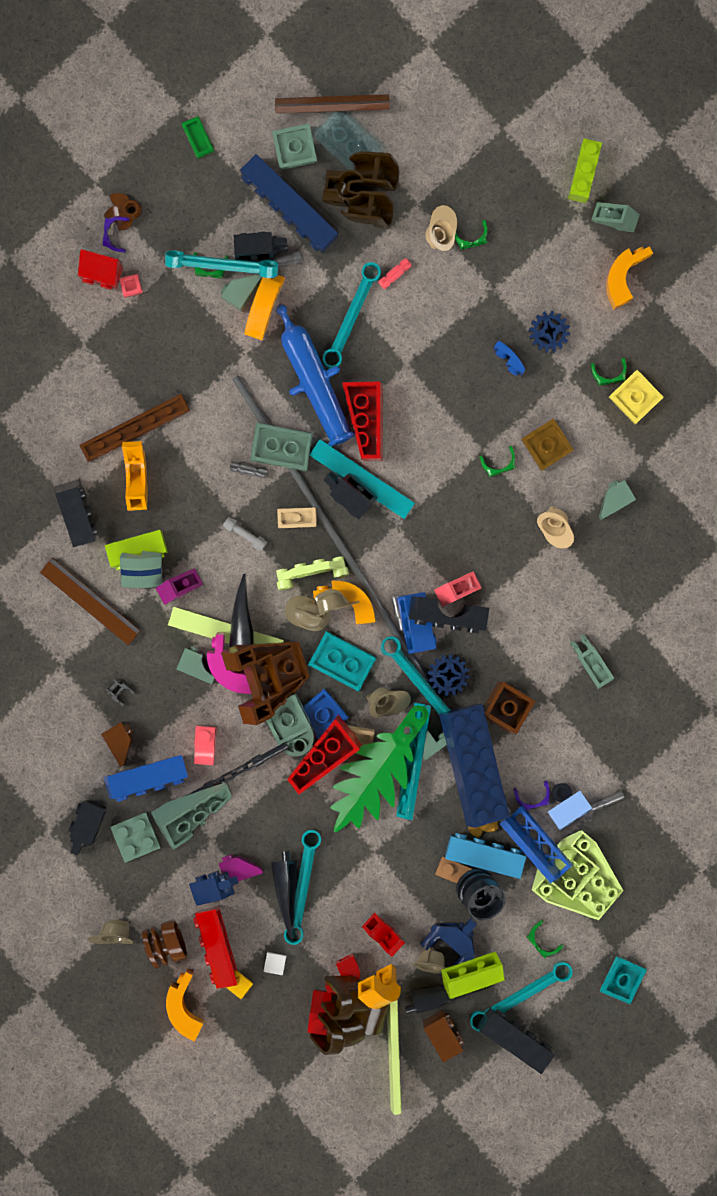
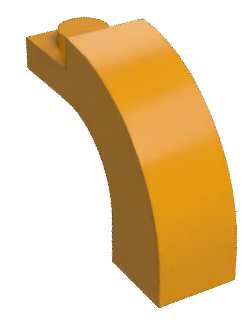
M650 246L645 249L643 247L633 251L634 255H632L630 249H627L612 264L606 279V292L613 310L633 299L626 284V274L629 268L651 257L653 252Z
M278 275L275 278H262L248 316L245 335L263 340L285 277Z
M142 441L123 442L127 510H147V468Z
M331 581L332 589L340 591L347 601H359V603L352 605L355 612L356 625L375 622L372 604L360 588L344 581ZM328 585L317 587V590L313 591L314 599L316 595L329 590Z
M393 964L376 971V976L373 975L358 982V998L372 1009H380L396 1001L400 996L401 987L396 983V967Z
M187 969L186 973L181 972L176 982L180 984L179 986L174 983L170 985L166 998V1009L174 1028L184 1037L195 1042L205 1020L190 1013L185 1006L184 993L194 974L193 971Z

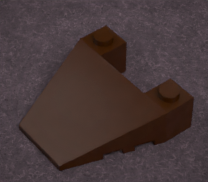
M298 641L234 645L221 652L226 670H244L252 699L238 706L243 724L259 725L272 718L276 714L275 711L287 702L286 699L292 693H295L310 677Z

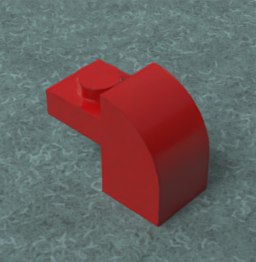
M375 912L362 926L366 933L379 943L391 957L405 943L399 933Z
M353 953L336 961L340 975H351L360 979V967ZM325 983V988L328 994L331 992H333V994H336L332 990V988L327 983Z

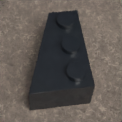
M80 479L58 485L55 495L73 548L95 542L98 530L96 524L92 523V511L90 506H87L86 493L84 488H82Z

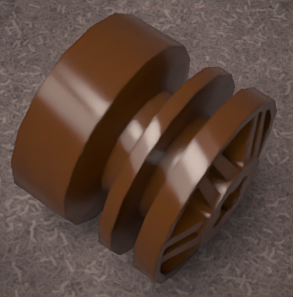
M174 919L161 924L162 933L155 926L151 927V932L148 929L142 931L145 953L155 969L161 967V962L165 966L168 965V955L171 956L174 962L187 958L186 945L180 928Z

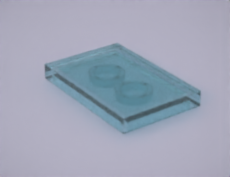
M335 111L313 134V138L348 170H354V165L349 160L352 154L360 151L377 152L380 148V145L343 111Z

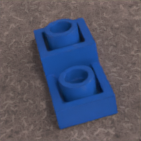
M498 340L493 349L496 351L495 354L504 360L505 358L509 359L506 367H508V371L511 374L522 376L525 371L523 364L510 348Z

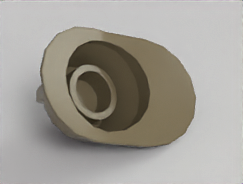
M336 589L326 590L315 596L319 614L316 617L332 610L357 604L359 601L348 602L340 591Z
M305 596L293 597L285 606V615L289 622L310 631L322 630L330 620L329 612L316 617L319 614L316 600Z
M380 687L367 695L370 705L369 713L375 718L398 714L409 706L411 697L406 691H391L388 688Z
M110 920L103 925L99 935L90 936L87 938V941L96 944H132L133 940L129 939V922Z
M433 947L421 951L417 962L412 963L418 969L430 973H442L441 970L446 968L444 955Z

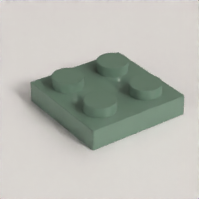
M310 124L272 131L280 170L317 163Z
M147 812L110 827L125 863L161 848Z

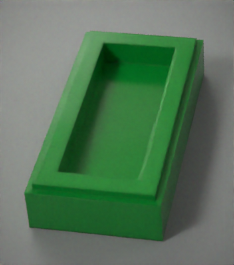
M199 116L181 123L197 159L215 152Z

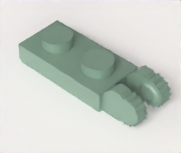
M583 634L580 638L588 650L582 653L574 641L570 645L578 655L577 658L595 686L599 689L615 678L595 647L590 644Z

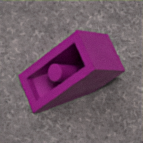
M195 568L165 581L155 589L164 605L204 584Z
M233 854L222 857L223 861L219 862L221 873L228 872L229 877L237 876L238 881L263 873L261 866L240 856L233 857Z

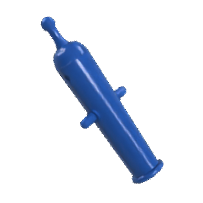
M279 304L276 311L281 316L285 325V331L281 336L282 346L300 380L299 385L291 388L289 393L294 396L302 391L306 392L330 440L329 446L339 445L355 436V432L350 430L329 381L330 377L340 372V367L334 366L329 370L324 369L307 330L300 325L295 326L287 314V307L284 304Z

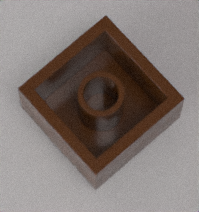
M503 681L497 682L483 707L486 720L511 735H517L535 700Z
M440 1010L422 1021L423 1028L443 1063L463 1052V1038L458 1029L454 1031V1022L449 1013L445 1014L443 1010Z

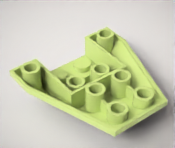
M581 830L562 839L557 845L572 862L573 866L551 884L537 869L532 891L550 904L599 920L620 896L623 889L597 843ZM555 859V865L561 871L566 865L561 859Z

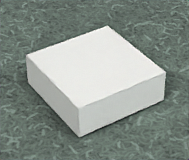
M267 952L264 972L283 975L286 955Z

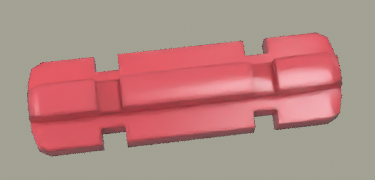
M404 258L400 265L397 264L386 274V277L383 276L379 280V285L383 289L390 286L391 282L393 283L404 274V271L411 268L409 260Z

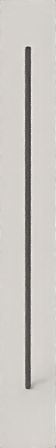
M234 377L232 379L258 422L269 425L240 377ZM288 468L310 505L316 507L317 516L393 637L400 641L401 650L432 687V683L428 682L429 678L414 654H408L404 638L298 470ZM507 804L508 811H509V815H510V814H512L513 812L511 811L510 807H509L508 804Z

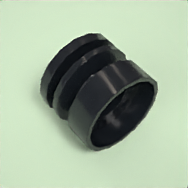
M481 868L469 870L460 877L456 884L457 897L474 919L480 921L489 920L502 911L506 900L505 893L487 870Z

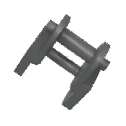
M113 679L115 683L110 689L106 688L107 694H112L111 698L124 707L125 704L118 699V695L125 688L132 694L135 691L125 683L121 684L119 679ZM119 685L121 687L116 694L112 692Z

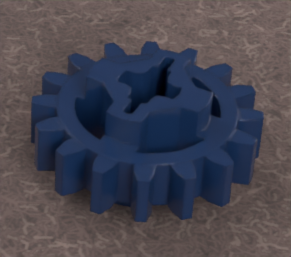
M544 311L543 317L536 315L537 321L532 320L531 325L534 327H530L528 331L533 334L529 336V339L535 340L532 344L533 346L539 345L538 351L545 348V353H548L549 349L555 353L556 347L561 350L563 348L562 343L567 344L568 340L565 337H569L570 333L566 332V330L570 328V325L564 324L567 319L561 320L560 313L554 316V311H551L550 315H547L546 311ZM551 320L557 322L559 325H555L551 322ZM543 322V329L537 331L538 325ZM547 326L550 331H554L551 336L549 333H545ZM562 333L561 339L556 342V335ZM540 339L547 341L548 344L543 343Z
M449 654L448 659L442 655L441 661L437 658L434 659L436 665L430 664V668L433 670L427 672L428 675H432V678L428 680V682L434 683L432 689L437 687V693L440 694L444 691L445 696H448L450 691L452 695H456L455 690L462 692L461 685L467 686L464 680L470 677L465 675V672L469 670L468 668H463L465 661L459 663L460 657L457 656L455 659H452V654ZM446 662L443 670H437L441 664ZM454 664L459 668L460 673L454 669ZM448 670H450V674L456 676L449 678V680H447L446 676L440 674L448 672ZM436 678H440L442 680L443 686H441L438 683ZM460 680L455 687L451 688L453 681Z

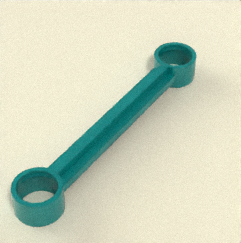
M177 250L165 252V266L170 268L190 266L255 273L265 278H275L278 276L279 264L272 260L252 262L186 255Z
M368 262L363 266L361 283L331 349L323 354V363L328 369L341 365V353L372 284L380 278V267L374 262ZM369 266H373L378 271V275L374 279L366 278L364 275L365 269ZM329 353H335L339 357V362L334 366L328 365L325 361L326 355Z
M393 636L385 638L380 644L382 654L395 660L438 714L450 711L400 650V641ZM387 640H392L396 643L397 650L395 653L386 652L384 644Z
M314 829L305 831L302 836L304 851L294 908V928L300 930L301 936L299 940L292 941L288 938L287 929H285L284 938L291 945L300 943L304 935L301 927L315 849L321 843V835ZM314 832L318 835L319 841L315 846H309L305 842V836L308 833Z
M566 961L556 962L553 965L552 971L493 1005L491 1008L495 1011L498 1008L502 1012H506L556 981H568L573 974L571 966ZM559 965H566L569 968V973L564 978H559L555 973ZM486 1009L485 1011L475 1010L474 1012H472V1014L470 1015V1024L474 1030L480 1031L478 1027L473 1025V1017L477 1014L485 1015L488 1009Z

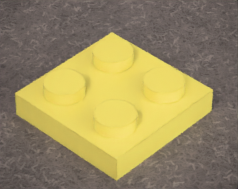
M636 370L609 398L636 424L663 396Z

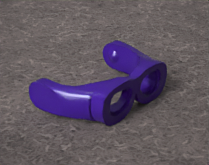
M122 216L105 218L103 246L116 252L126 253V249L117 248L111 243L108 231L116 220L129 221V218Z
M547 780L544 781L546 795L540 803L535 805H528L522 802L518 796L517 789L514 788L515 798L520 807L523 806L527 810L550 804V790Z

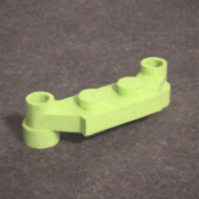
M344 557L333 558V561L319 559L313 561L311 565L306 566V563L294 565L295 568L291 570H277L278 590L293 588L292 579L333 571L334 578L349 576Z

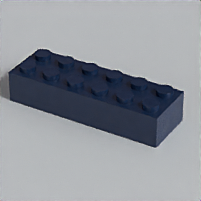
M471 704L439 713L466 826L476 828L509 818L510 815L483 705Z

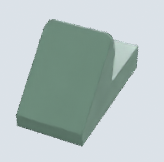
M427 730L423 752L425 760L447 745L444 732L438 735L437 738L439 740L435 741Z

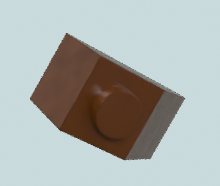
M120 722L101 734L120 767L127 763L133 740L131 736L133 731L128 723L124 724V722Z

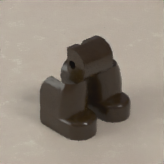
M368 151L356 152L349 157V160L354 165V170L326 171L325 189L322 196L324 203L348 207L347 213L341 210V214L350 221L373 224L377 228H390L393 219V202L390 197L384 192H354L353 187L354 185L374 186L385 191H395L399 182V165L392 154Z
M351 975L325 976V981L338 997L336 1001L321 1002V1007L325 1012L318 1013V1018L328 1029L327 1035L310 1033V1039L324 1055L339 1054L344 1047L360 1043L365 1035H379L383 1029L389 1004L380 1009H372L365 1005L358 998V982L361 980Z

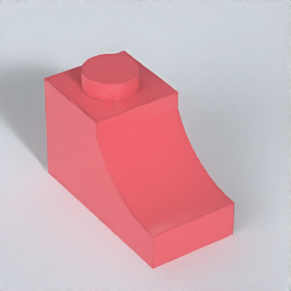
M473 571L434 591L441 606L444 607L482 588Z
M196 726L194 764L214 765L217 727Z

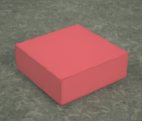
M138 274L119 278L124 298L143 293Z

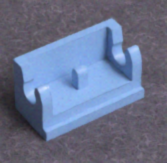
M578 791L548 811V813L561 831L590 812L592 807L581 791Z

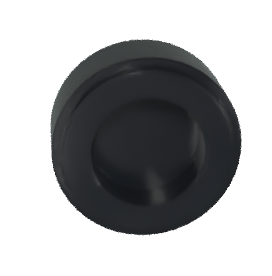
M558 783L554 786L552 794L555 800L563 802L572 796V790L569 785Z

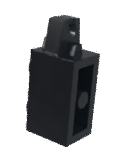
M262 231L259 233L233 235L235 260L252 262L274 261V254L288 250L287 238H277L272 236V232Z
M331 471L324 479L332 491L330 496L358 520L378 498L350 473L343 478Z
M88 800L78 804L75 812L78 816L76 821L71 822L68 832H71L70 842L73 843L70 853L79 855L82 846L86 848L87 845L91 846L94 844L107 810L106 807Z

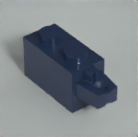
M218 870L209 873L208 877L206 874L195 877L196 881L190 883L189 886L195 904L198 906L223 900L235 894L233 886L239 884L237 876L229 877L228 872L219 873Z

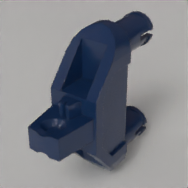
M471 917L465 924L462 922L460 924L434 923L431 926V932L420 944L423 948L426 946L425 949L428 950L439 939L444 940L460 954L459 959L452 966L475 959L472 938L474 933L472 930L476 927L477 921Z

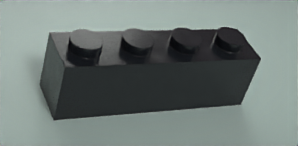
M490 1007L477 1024L480 1032L542 1074L555 1057L551 1051L552 1047L545 1041L539 1042L536 1040L537 1036L531 1031L527 1030L525 1032L522 1030V1026L514 1019L509 1021L505 1018L507 1015L497 1008L495 1011Z

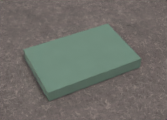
M256 423L250 461L306 472L313 433Z

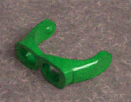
M485 219L482 220L484 233L474 242L464 241L455 233V241L459 245L460 250L487 243L488 229Z
M194 267L195 275L198 277L210 276L221 279L226 271L206 272L199 267Z
M621 358L622 373L614 379H605L599 376L595 371L594 363H591L592 375L597 381L598 386L626 381L627 366L625 358Z
M512 445L509 446L511 462L503 469L495 470L487 467L482 455L479 456L481 465L489 477L516 468Z
M541 919L531 928L526 938L545 959L547 956L559 952L564 945L560 944L552 951H544L537 946L535 931L544 922Z

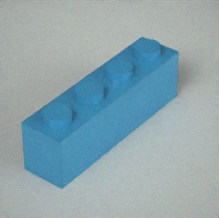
M455 833V836L450 835L445 859L521 879L526 855L522 854V850L517 848H511V851L503 849L504 845L493 843L491 846L485 844V840L474 838V841L466 839L467 835Z

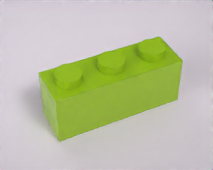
M583 139L568 195L569 200L586 204L602 142Z
M161 530L104 545L110 567L116 568L117 571L121 570L120 556L122 553L141 555L143 551L161 553L162 558H164V554L168 553Z
M496 951L441 970L443 984L450 999L505 981L503 965Z

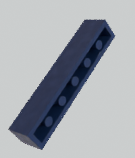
M257 154L240 169L242 181L248 186L251 184L255 188L254 192L261 199L265 197L269 201V207L274 212L279 211L283 215L281 218L288 225L293 224L297 228L295 230L301 238L306 237L310 241L309 245L316 252L319 250L323 253L338 238V232Z

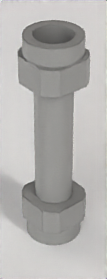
M230 517L226 519L223 524L226 530L229 532L233 530L253 543L255 549L263 550L267 544L264 538L261 536L257 538L237 525L235 519Z

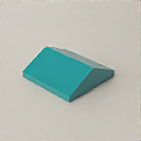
M616 956L600 992L631 1004L647 969L625 958Z

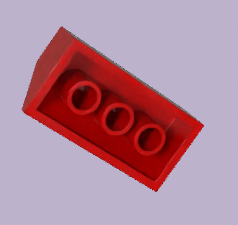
M219 905L197 911L193 921L196 929H200L199 942L201 947H205L206 950L204 959L206 965H210L212 973H209L212 985L215 984L217 989L238 985L240 978L235 976L234 971L238 972Z

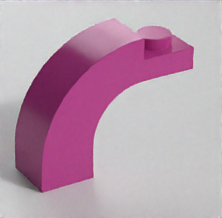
M217 632L216 637H212V648H215V650L207 652L208 666L212 675L222 686L233 692L251 694L244 671L226 670L221 652L224 651L225 632Z

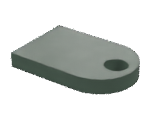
M297 694L287 698V702L281 705L275 711L276 714L266 721L278 745L284 742L288 744L289 749L283 751L290 756H302L312 748L316 735ZM298 740L304 742V750L297 749L296 742Z

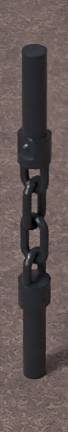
M284 742L262 755L258 754L245 762L244 765L221 775V777L204 783L202 787L187 795L227 783L236 776L264 764L268 759L289 749V746ZM252 762L253 765L248 767V764ZM232 775V777L225 780V776Z

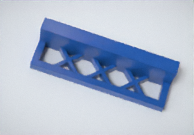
M523 806L519 807L509 818L504 819L500 823L550 884L559 879L573 866L572 862ZM520 813L526 818V825L520 824L515 819ZM530 829H535L538 832V840L530 836ZM543 844H548L551 847V854H545ZM555 859H561L566 865L561 871L555 865Z

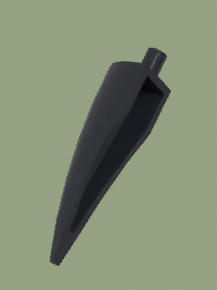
M246 574L242 575L234 602L230 628V647L254 644V631L248 608Z
M290 851L282 852L283 861L271 862L280 912L290 939H294V908L298 880L296 860L290 861Z
M444 985L411 990L414 1004L405 1006L406 1014L412 1012L418 1014L436 1009L461 996L450 999ZM489 986L484 987V988H481V989L476 990V991H473V992H470V993H474V992H477V991H481V990L488 989Z

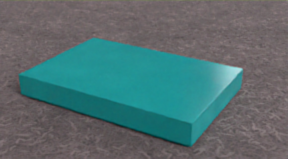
M326 631L308 665L359 692L376 657Z

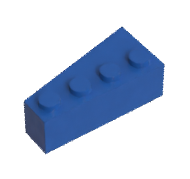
M178 755L152 764L139 766L135 769L121 771L111 776H104V781L109 799H116L119 802L128 799V795L133 793L136 796L146 794V790L153 787L154 791L166 788L165 784L172 782L173 785L183 783V779L188 778L183 757Z

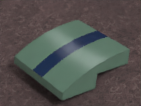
M143 551L141 555L121 554L122 587L149 588L163 583L161 553Z

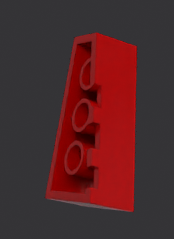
M342 382L361 459L363 461H383V384L381 382Z
M339 714L289 775L287 780L298 794H301L360 750L361 742Z

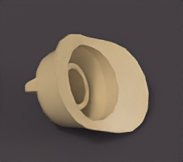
M441 205L432 213L430 225L426 229L425 236L430 247L433 249L447 251L454 245L457 218L455 212L450 207Z
M551 506L548 511L539 515L537 524L550 544L557 548H567L574 542V534L568 524L569 518L564 511Z

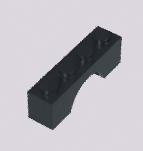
M411 596L408 619L415 620L414 624L426 626V622L433 623L432 627L444 628V625H449L451 630L461 631L462 628H468L467 632L479 634V630L486 631L489 608L464 605L458 614L448 617L440 610L437 599Z

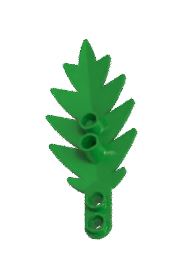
M421 705L414 706L393 734H377L378 738L386 742L366 744L361 746L360 750L356 752L373 760L356 761L340 767L341 770L360 777L347 779L333 785L334 789L350 795L331 806V809L340 812L335 823L334 832L344 828L350 821L357 828H360L364 815V805L372 816L379 820L380 798L378 790L391 807L395 806V791L391 773L403 789H407V768L404 755L410 762L413 761L409 744L428 720L429 714L425 707ZM418 711L423 714L420 719L415 717V713ZM405 727L411 728L410 734L404 733Z

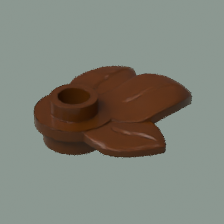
M111 194L110 199L114 206L106 211L104 217H128L129 221L116 220L114 222H117L119 231L127 230L132 226L133 220L141 215V206L137 201L129 200L125 194ZM131 207L136 209L134 213H129Z

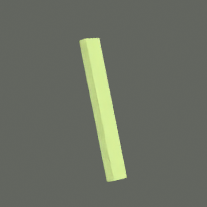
M173 607L168 623L169 626L209 638L216 637L217 632H225V643L229 644L231 624ZM254 631V644L284 641Z
M396 1000L389 1004L387 1011L390 1106L394 1115L401 1114L398 1004Z

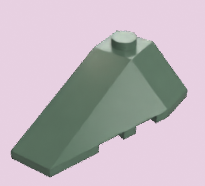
M222 783L167 802L151 812L167 842L174 850L194 835L192 831L198 825L203 826L207 823L205 821L206 817L210 813H217L232 798L227 784Z

